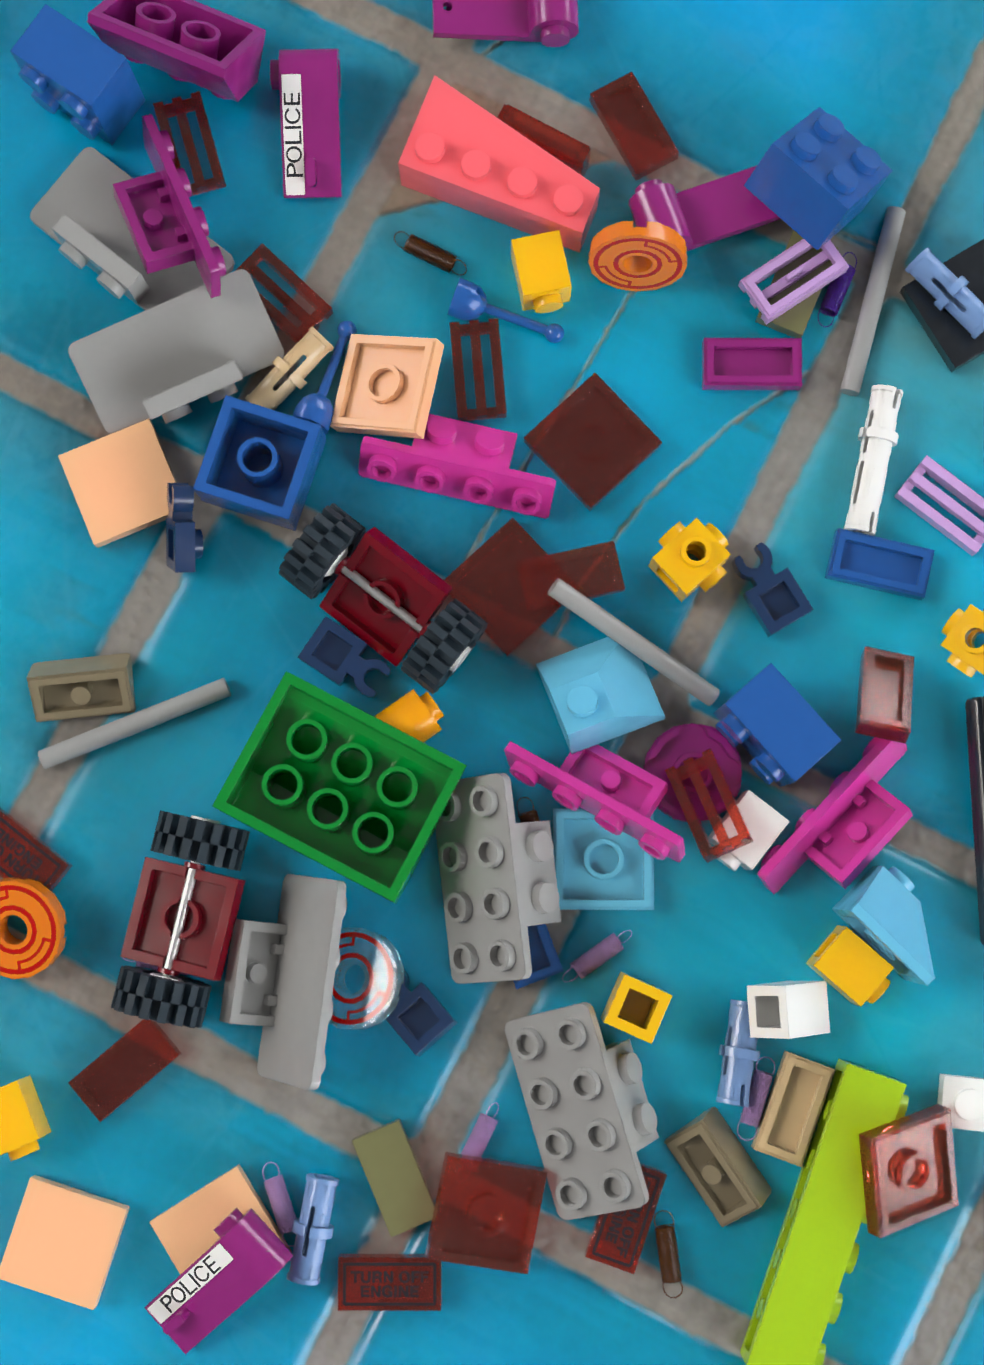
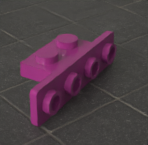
M152 114L142 116L144 146L155 169V173L114 183L113 191L118 207L147 274L195 261L210 297L221 296L220 277L225 276L227 273L223 255L218 246L210 247L206 238V236H209L206 217L200 206L193 208L189 199L192 196L190 182L184 168L176 169L172 161L175 158V153L168 131L166 129L159 131Z

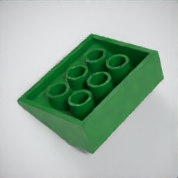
M286 671L212 807L397 904L467 765Z

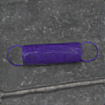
M848 264L849 268L846 273L829 284L818 312V322L821 326L823 325L819 321L820 312L833 317L834 321V317L837 316L856 272L855 268Z

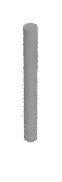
M887 207L840 388V392L846 395L858 396L860 393L906 211L900 207Z
M558 578L552 584L547 593L549 596L701 702L711 706L720 694L718 688L562 579Z
M225 678L203 685L38 751L39 760L44 769L51 768L230 697L229 686Z

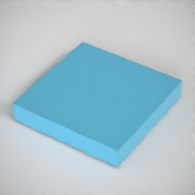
M553 809V853L560 910H654V857L646 853L639 846V840L625 832H622L621 835L610 833L595 821V815L584 809H578L577 811ZM653 813L652 816L650 817V819L653 820V821H654V813Z

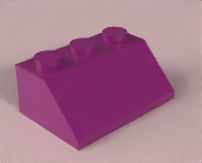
M103 0L88 13L87 22L100 40L118 53L123 54L128 60L140 64L145 63L167 72L175 80L188 81L208 89L219 98L232 99L238 102L258 82L266 30L194 0Z

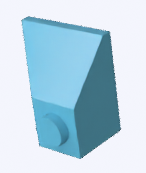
M609 637L536 664L571 754L665 719L664 712L641 659Z
M873 866L832 910L873 950L890 963L904 980L928 986L935 979L921 902L911 893L915 886L905 874L894 866L889 870L884 866Z

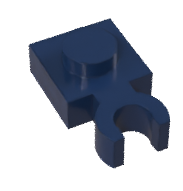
M167 483L169 516H166V565L175 573L195 572V559H201L203 556V535L201 529H195V522L192 520L194 507L193 485H188V483Z
M761 542L754 548L760 558V566L758 568L747 567L740 555L733 559L732 566L740 578L750 581L754 586L742 596L766 635L770 637L809 614L814 609L788 567L777 574L771 569V551Z
M326 616L298 656L305 664L340 687L347 676H351L354 678V683L360 693L373 699L376 697L377 692L365 684L366 675L373 670L380 671L387 677L392 673L388 665L381 660L363 659L361 656L368 647L367 643Z
M391 962L393 973L396 976V984L392 988L387 1002H391L394 1008L384 1018L413 1053L420 1057L458 1022L422 982L411 991L409 989L410 981L407 972L401 966ZM374 981L371 993L374 996L376 995L377 991L386 993V991H384L382 987L376 981ZM379 995L377 998L383 1000L384 997Z

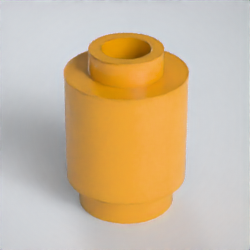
M412 689L374 717L424 743L442 730L437 721L444 717V714L428 692L419 697L415 690Z

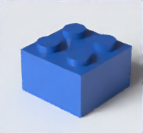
M47 4L43 6L10 50L21 69L18 75L33 89L31 97L50 113L55 114L59 109L71 117L70 123L81 134L91 140L99 136L113 145L145 102L144 95L127 58Z
M818 107L772 143L744 184V187L811 246L819 250L863 211L893 170L881 161L880 156L875 150L864 146L850 134L837 117L826 113L821 107Z
M225 395L193 490L203 502L296 531L327 440L323 429L319 424Z
M772 663L757 673L713 713L719 720L715 725L716 729L733 747L741 744L753 757L749 762L750 767L768 785L775 781L779 787L796 782L841 741L837 734Z

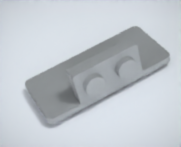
M84 148L31 210L30 218L33 223L61 245L58 249L59 252L79 269L87 265L99 275L96 280L109 293L118 299L124 294L144 311L204 285L195 261L147 274L113 191L114 183L133 178L95 148ZM206 236L210 247H219L224 258L226 275L229 274L235 265L232 255Z
M238 269L220 277L221 296L211 298L204 284L70 344L68 348L69 356L104 429L108 433L112 434L146 419L152 420L161 415L165 423L181 418L193 412L189 405L190 402L206 395L210 403L225 398V395L230 396L238 392L234 384L235 382L272 365V362L278 355L281 358L284 357L282 344L248 271Z
M494 773L460 779L436 827L452 979L457 984L528 979L532 974V963L527 926L561 922L550 820L516 823L511 779L506 773Z
M287 874L283 880L277 923L236 919L230 943L219 1021L229 1024L263 1026L257 1064L258 1074L262 1077L304 1090H316L319 1087L321 1075L326 1065L325 1045L328 1022L333 1014L332 993L335 971L340 962L339 942L342 919L347 910L346 884L344 881Z
M588 1002L528 1015L507 1022L505 1025L506 1038L559 1217L563 1220H573L640 1208L649 1200V1193L637 1151L657 1140L659 1136L656 1112L648 1102L642 1082V1065L638 1056L633 1052L630 1039L613 1042L605 1046L595 1010Z

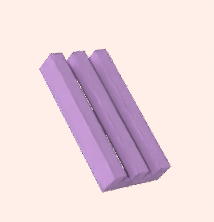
M802 239L740 280L739 288L743 293L749 295L751 298L749 302L754 309H759L762 314L761 319L766 325L846 273L849 265L831 240L821 247L822 252L762 291L757 286L759 283L814 247L805 239ZM830 260L832 262V266L773 305L768 302V300Z
M926 455L894 497L973 556L984 543V522L923 477V475H928L983 518L984 498ZM914 486L977 533L975 537H970L911 492Z

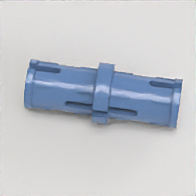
M929 247L924 249L907 266L905 271L908 274L910 273L936 299L934 305L940 311L945 308L971 334V337L976 339L984 331V304L966 287L969 281L963 275L957 278L931 252L932 250Z
M730 999L725 1045H720L719 1055H723L720 1084L716 1096V1102L749 1107L754 1061L759 1062L760 1051H756L758 1038H750L748 1002Z
M309 1173L306 1175L307 1182L300 1218L294 1219L292 1232L296 1234L287 1279L297 1284L315 1286L320 1283L319 1276L326 1240L332 1239L334 1226L330 1224L339 1179L329 1175Z

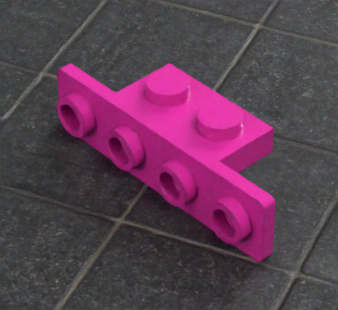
M429 414L424 439L414 438L412 446L369 436L363 437L360 446L358 474L361 477L470 501L475 504L518 512L523 515L548 518L556 486V480L553 478L510 469L516 447L517 433Z
M893 726L883 736L877 735L865 747L859 763L850 772L845 771L833 781L829 788V795L816 809L811 808L799 818L795 826V832L783 845H776L765 855L757 875L769 891L773 894L777 893L807 859L846 889L913 816L909 807L878 784L883 776L907 751L903 735L898 729Z
M511 741L504 749L510 766V773L522 783L531 787L538 783L552 791L553 798L564 807L573 811H577L580 807L595 815V821L602 828L615 835H621L622 832H625L639 840V846L646 853L659 860H665L666 857H669L678 863L681 862L685 855L684 839L650 819L668 791L667 782L598 744L573 754L570 752L560 768Z

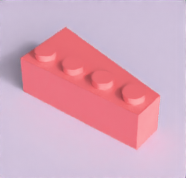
M434 75L398 162L401 186L531 235L560 230L563 247L580 253L597 211L600 188Z

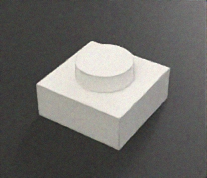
M940 1073L936 1125L943 1128L984 1132V1078Z

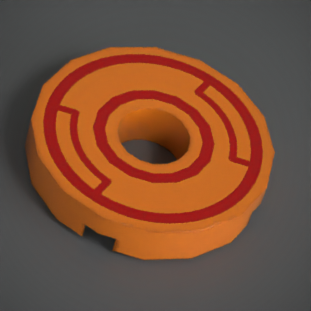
M621 221L603 228L591 241L588 263L592 274L602 283L617 289L635 292L657 290L669 286L681 278L687 267L688 257L685 239L676 230L659 222L647 221V227L645 228L633 227L634 221Z
M14 877L0 880V976L10 979L32 977L54 964L65 947L67 936L64 938V925L67 924L65 910L56 895L39 881L29 878L23 880ZM10 915L18 916L25 922L27 936L24 940L15 938L9 932L7 923Z

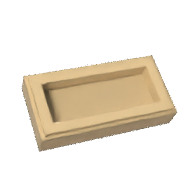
M784 1050L751 1147L756 1151L802 1167L835 1069Z

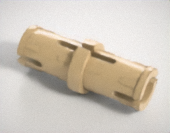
M311 326L304 337L283 358L279 355L272 362L275 367L245 399L250 403L275 410L296 387L301 390L307 384L304 380L306 376L334 347ZM305 355L306 359L277 390H274L273 386L301 356Z

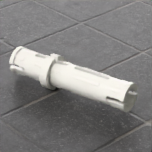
M873 385L871 387L865 426L859 429L858 440L861 441L858 465L856 466L849 510L844 525L845 530L871 536L876 535L878 513L888 471L889 457L892 447L897 445L899 437L895 430L903 390L897 389V387L890 385Z

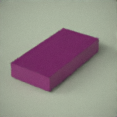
M802 338L703 339L702 390H800L802 387Z

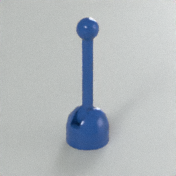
M459 279L447 315L460 320L471 321L486 313L541 333L551 343H558L563 339L564 330L561 325L553 323L548 326L488 304L486 294L480 286L466 279Z
M348 320L342 321L338 325L337 332L339 338L318 392L304 396L297 403L292 415L321 425L325 435L328 434L334 411L330 400L326 396L347 342L350 340L351 334H356L357 332L355 324Z

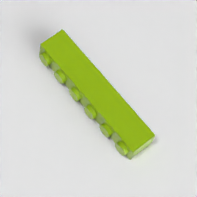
M838 1058L826 1099L740 1350L746 1365H823L826 1344L822 1343L827 1324H834L840 1314L843 1295L838 1291L844 1273L851 1274L856 1265L859 1255V1244L855 1240L861 1222L867 1224L873 1214L876 1195L871 1193L877 1173L884 1174L889 1165L892 1145L888 1143L894 1123L897 1125L901 1124L905 1117L909 1103V1096L904 1094L907 1084Z

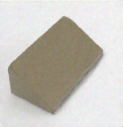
M129 653L37 662L32 664L26 677L36 722L131 713L136 710L133 669Z
M711 1107L664 1140V1143L721 1227L761 1208L771 1194L770 1185L716 1107Z

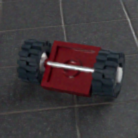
M332 503L330 506H326L322 513H318L313 518V522L310 525L307 524L302 530L303 534L300 538H296L293 542V548L284 556L285 560L280 564L279 575L310 599L316 598L319 593L324 592L328 584H332L335 580L319 607L397 667L402 663L401 670L431 694L436 693L446 683L448 678L455 673L456 669L475 647L476 642L486 630L488 623L456 598L438 614L434 622H431L453 590V587L376 527L366 532V528L336 504Z
M160 810L150 850L190 860V862L185 861L184 865L145 857L120 957L158 966V970H149L137 966H121L111 1008L130 1016H138V1018L153 1020L158 1023H170L180 1027L183 1025L189 1028L202 1027L212 986L199 980L179 976V973L182 972L213 981H221L246 880L205 871L206 866L200 865V863L241 871L250 831L222 825L219 821L194 815L187 817Z

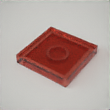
M596 373L589 377L524 437L523 441L589 511L596 507L662 445V441Z
M513 517L444 579L446 583L453 587L449 596L453 600L455 598L488 623L484 633L507 658L564 606L547 594L556 579L560 578L577 591H580V588Z
M936 1104L859 1134L868 1233L878 1238H883L959 1206L950 1108Z
M445 1152L425 1252L427 1259L528 1274L548 1172L542 1167Z

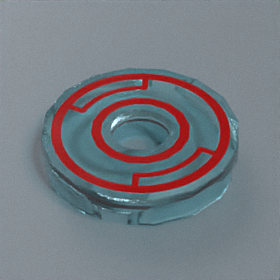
M342 928L339 942L340 962L335 971L332 993L333 1014L328 1023L338 1029L365 1030L382 1023L395 1010L400 999L398 995L401 984H404V968L399 952L385 936L366 928ZM357 964L363 969L365 979L362 988L352 993L346 987L345 975L351 966Z

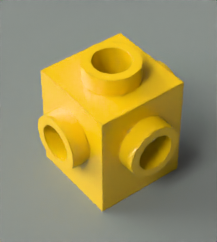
M696 518L685 527L679 521L659 539L658 542L663 548L652 557L648 565L682 602L699 586L706 593L728 573L722 565L731 555L726 549L729 543L720 530L711 523L704 526ZM687 554H694L699 561L691 560Z
M970 604L965 612L959 608L948 619L942 629V633L947 637L941 643V646L951 652L946 661L972 678L976 671L984 675V644L979 648H975L974 645L975 638L979 634L984 633V610L981 611Z

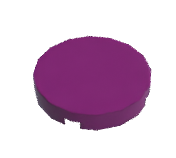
M694 723L673 726L658 736L645 754L643 770L662 779L668 785V791L657 806V809L674 820L695 823L715 818L731 806L740 792L742 782V764L739 752L712 726Z

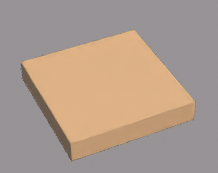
M351 334L330 427L337 432L424 439L444 344L437 338Z
M150 419L58 455L92 542L97 548L166 520V516H169L167 483L177 482Z
M240 1164L149 1222L179 1274L183 1273L220 1238L214 1229L236 1208L243 1215L252 1208L284 1243L282 1234L279 1232L278 1227Z
M33 1175L29 1179L0 1265V1279L94 1310L98 1305L130 1206Z

